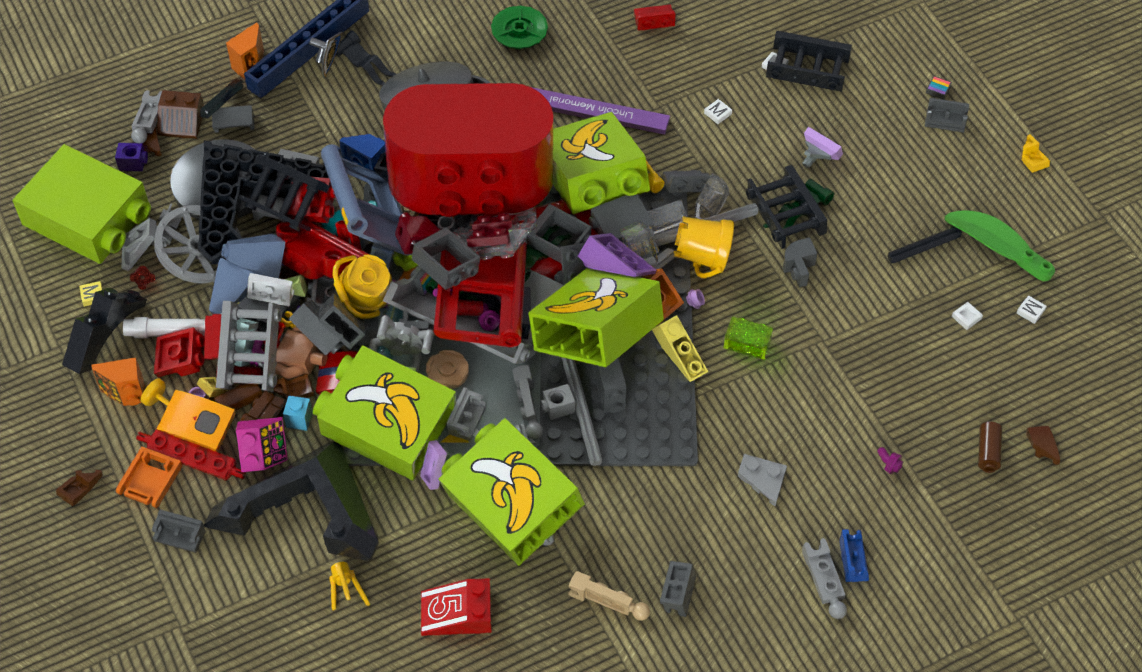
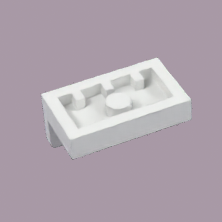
M250 273L247 298L290 306L294 296V290L292 289L293 281Z

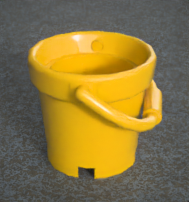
M682 216V221L685 223L680 222L675 240V245L678 248L673 253L674 257L692 261L696 275L703 279L723 273L731 250L734 221L723 219L719 222ZM701 265L707 266L711 271L701 273L700 267Z
M355 255L338 260L333 267V284L341 303H344L347 310L358 318L370 319L380 316L379 310L387 304L383 299L392 281L386 263L373 255H363V257L358 259ZM352 261L349 265L345 267V269L338 277V269L340 265L345 262Z

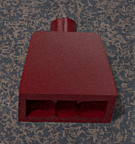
M405 212L399 217L395 236L404 254H413L415 243L440 230L427 217L411 216L408 212Z

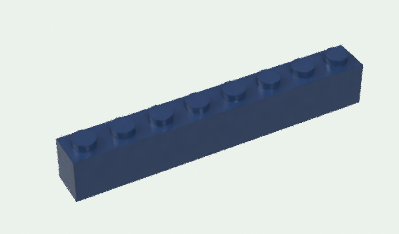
M336 0L244 73L247 89L260 99L318 53L319 48L310 45L312 37L326 42L339 32L346 31L369 12L368 0Z

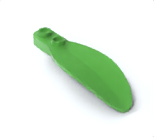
M969 210L954 211L945 216L944 220L969 234L998 254L1016 261L1021 268L1037 279L1049 281L1054 275V266L1035 253L1017 232L1001 220L982 212Z

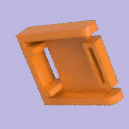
M141 446L119 482L116 493L120 495L124 493L125 497L146 505L151 504L152 507L158 508L181 470L182 463L180 460ZM151 459L164 464L165 471L150 466L148 463Z

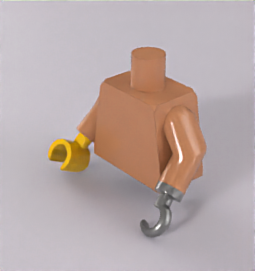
M286 311L284 315L290 318L293 313ZM282 318L280 322L284 323L286 327L290 326L292 329H287L276 351L275 373L286 379H291L305 374L310 375L315 365L325 366L328 356L321 353L291 321H286ZM257 362L260 367H264L262 362Z

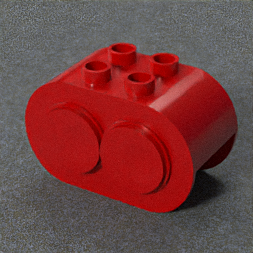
M517 83L422 84L409 87L398 93L391 99L385 109L383 126L389 188L393 197L409 210L426 215H442L445 217H453L458 214H484L490 216H497L502 213L513 214L536 206L545 199L552 188L553 111L548 100L532 87Z

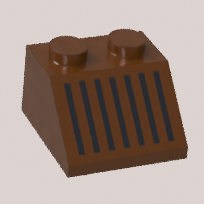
M162 90L158 103V136L197 139L202 121L200 109L204 106L201 93Z

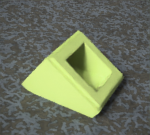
M298 275L284 279L293 281L292 289L294 290V295L306 296L308 286L304 276Z

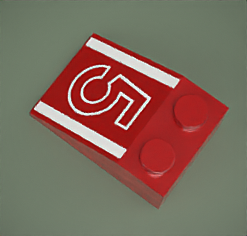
M490 578L465 579L421 591V636L492 633Z

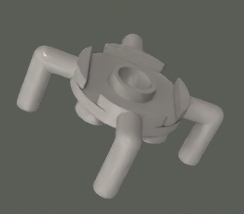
M384 315L380 321L377 338L371 339L369 349L376 352L378 346H384L390 350V354L397 357L402 356V354H410L413 357L411 367L416 368V371L419 372L422 359L420 352L422 351L424 354L430 353L434 331L431 329L420 331L412 325L411 328L404 326V323L393 322L389 316Z

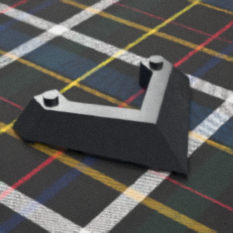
M204 140L198 251L210 264H218L220 258L225 259L221 255L223 244H227V241L243 239L236 231L241 204L239 195L252 194L263 170V164L255 161L259 153L310 177L329 178L324 164H314L311 160L296 158L295 160L288 159L280 154L253 149L247 150L227 144L219 146L212 144L211 141ZM277 170L270 173L261 195L269 196L278 177L276 175ZM289 176L288 180L285 179L278 197L286 198L292 185V177Z
M333 440L243 491L221 501L212 508L204 523L205 528L245 536L254 518L262 515V511L273 506L275 508L292 501L294 496L303 492L306 495L313 491L330 520L323 535L328 553L371 562L379 545L342 446Z

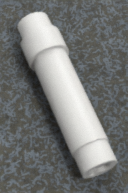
M149 317L124 319L123 335L134 336V338L159 337L194 327L205 336V319H149Z

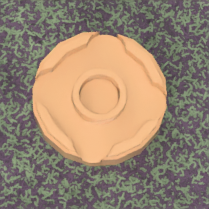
M454 350L439 351V354L432 355L426 364V375L428 378L450 389H455L467 380L469 364L461 353Z

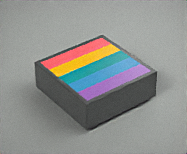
M933 76L926 93L944 100L952 82Z
M422 268L413 280L418 295L425 296L427 293L425 286L431 276Z

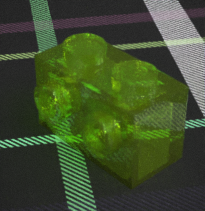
M732 316L725 335L723 348L765 360L772 339L773 328L765 324H758L747 321L744 318Z

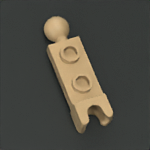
M579 571L574 573L568 587L571 589L569 595L578 600L584 601L586 598L627 616L631 612L634 618L640 621L646 620L650 615V608L646 603L639 602L634 604L632 603L633 598L627 593L609 589L608 586L601 582H592L591 576Z

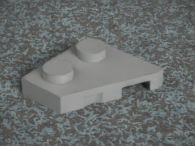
M149 218L126 233V240L122 247V269L129 271L154 241L156 232L155 220Z
M744 454L738 471V477L745 483L750 484L752 489L758 494L761 492L766 496L770 504L776 506L787 465Z

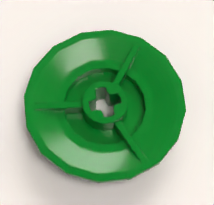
M520 5L508 7L500 11L493 18L491 30L494 38L500 44L509 48L523 49L540 43L546 36L548 25L546 18L540 11L532 7Z

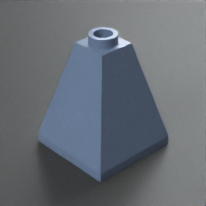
M275 234L227 241V244H223L221 255L229 262L255 274L279 279L286 242Z
M220 258L209 311L212 314L222 313L223 301L241 302L248 295V278L250 273L253 272Z

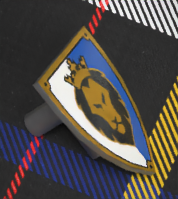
M339 32L326 42L313 37L310 40V45L319 48L316 62L322 63L324 78L335 59L343 32Z

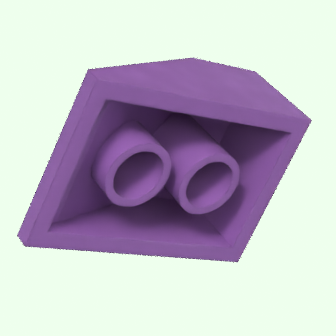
M611 233L589 236L577 256L589 269L631 277L655 274L657 271Z

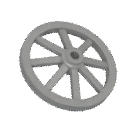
M200 205L183 206L169 212L160 221L155 232L154 249L158 260L166 270L182 280L193 283L215 282L217 271L212 269L210 263L196 249L198 248L199 235H196L190 215H200ZM183 217L190 239L168 225L176 219ZM165 232L185 246L164 248L162 243L163 233ZM189 254L181 268L172 262L167 255ZM195 259H199L206 273H194L188 271Z

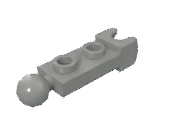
M149 90L144 92L142 103L132 124L131 138L135 143H144L147 139V133H153L158 120V103L162 91L156 96H150Z
M522 365L512 369L519 402L524 404V407L520 408L523 421L528 420L526 427L527 436L531 439H538L543 434V427L538 423L531 389L535 388L529 365Z
M824 538L820 540L818 550L812 549L808 542L804 543L802 554L806 565L809 567L822 604L830 603L829 614L835 619L843 618L847 613V607L839 600L845 599V592L832 561L826 540Z

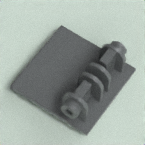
M586 242L561 247L562 271H558L555 274L556 282L564 286L587 268L583 261L577 257Z

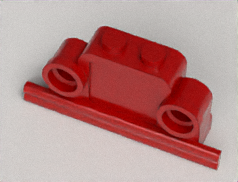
M305 218L302 224L311 227L310 232L305 229H301L300 232L288 227L289 222H283L276 226L277 236L286 242L282 264L308 279L314 280L322 276L333 278V267L341 258L355 255L358 259L363 257V255H369ZM352 261L345 262L340 265L338 269V277L345 269V267L349 265Z

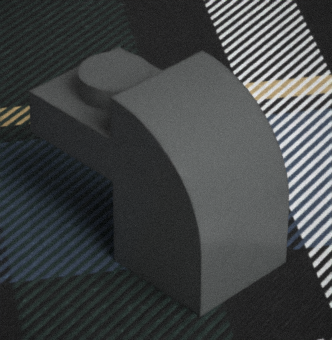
M810 237L791 243L785 251L783 272H791V277L794 281L796 280L799 288L807 286L809 278L807 267L815 266L817 251Z

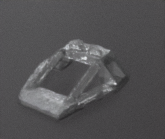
M536 206L523 212L510 214L518 215V220H524V222L514 224L508 230L509 244L470 248L482 260L491 259L494 256H501V258L512 257L537 227ZM475 221L469 223V228L459 227L452 233L467 245L466 239L473 234L471 225Z

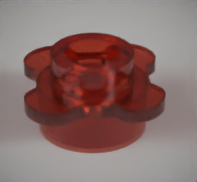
M141 265L134 273L130 274V280L134 281L138 288L143 290L146 289L150 282L155 281V275L146 266Z

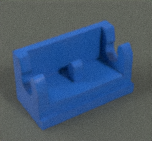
M849 529L842 530L839 543L845 581H869L861 530H857L855 535H850Z

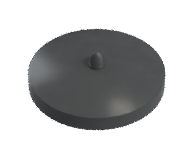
M448 61L431 62L411 67L390 78L382 86L379 97L385 111L388 103L394 96L412 86L422 84L474 83L471 71L463 64Z
M235 140L211 141L214 145L224 146V144L242 147V149L255 150L253 147ZM204 143L193 147L182 155L172 170L170 179L171 189L179 207L200 205ZM242 194V196L247 197V198H249V199H250V197H251V195H252V194ZM241 200L238 218L252 211V209L244 206L246 202ZM190 215L198 220L200 218V215Z

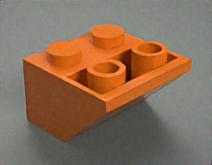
M258 23L248 27L226 42L231 68L244 80V73L262 60L264 56V47Z

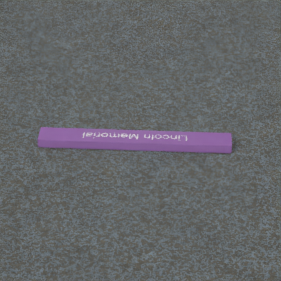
M534 88L548 100L552 111L588 119L612 112L622 126L664 135L670 120V116Z

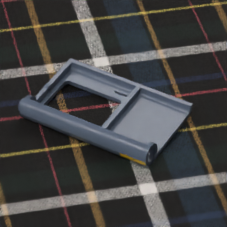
M337 145L325 146L321 151V157L348 231L403 255H412L404 254L395 236L399 217L403 212L399 202L393 197L389 184L376 172L342 158V152ZM347 174L370 185L378 207L355 197Z

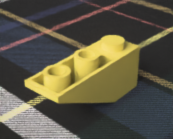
M677 315L652 329L662 349L689 382L708 372Z

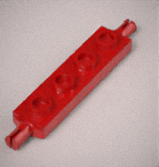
M157 429L152 435L140 431L136 437V440L147 443V449L180 460L185 466L225 481L232 475L243 480L247 472H241V469L236 468V460L234 458Z

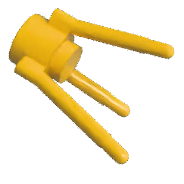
M646 160L647 170L650 172L648 173L650 190L653 193H658L663 189L665 182Z
M347 562L333 564L331 566L332 576L329 577L332 610H336V584L343 587L346 600H350L351 597L347 584L351 580L366 606H369L370 602L356 579L354 570H350L349 564Z

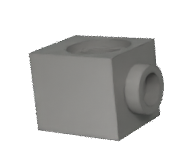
M568 384L543 391V400L540 401L544 413H548L550 420L575 413V400Z

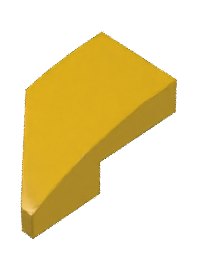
M1029 134L1023 146L1021 160L1033 173L1050 167V160L1039 150L1040 143Z

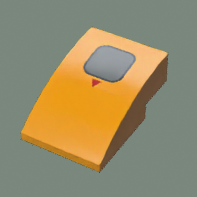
M175 390L157 430L218 452L236 412L232 408L206 398Z

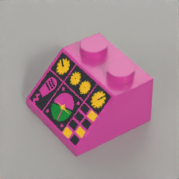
M283 417L239 421L237 423L236 435L241 472L265 470L288 460Z

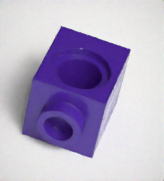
M118 143L115 156L118 170L143 172L144 164L148 162V153L144 151L142 143Z

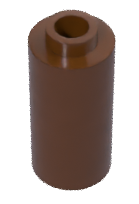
M242 383L214 397V401L237 411L253 403L257 396L261 397L262 392L258 384Z
M985 422L980 425L978 467L984 472L993 473L1001 467L1002 426L996 422Z

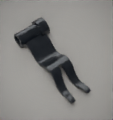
M351 30L340 41L336 56L340 57L344 54L354 66L364 68L376 84L383 86L385 82L378 77L371 62L386 76L393 77L396 73L389 71L377 55L368 54L360 45L361 40L359 36Z

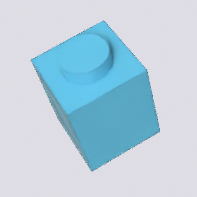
M288 396L283 412L286 428L308 431L313 414L310 399Z

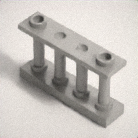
M223 301L216 388L230 390L234 383L262 384V390L273 392L277 384L275 364L278 325L282 319L280 305L269 303L268 310L240 309L238 307L239 304L235 302ZM239 318L267 319L266 332L238 331L237 320ZM238 340L266 341L265 354L237 353L235 344ZM236 361L264 362L263 375L235 374L233 372L234 363Z

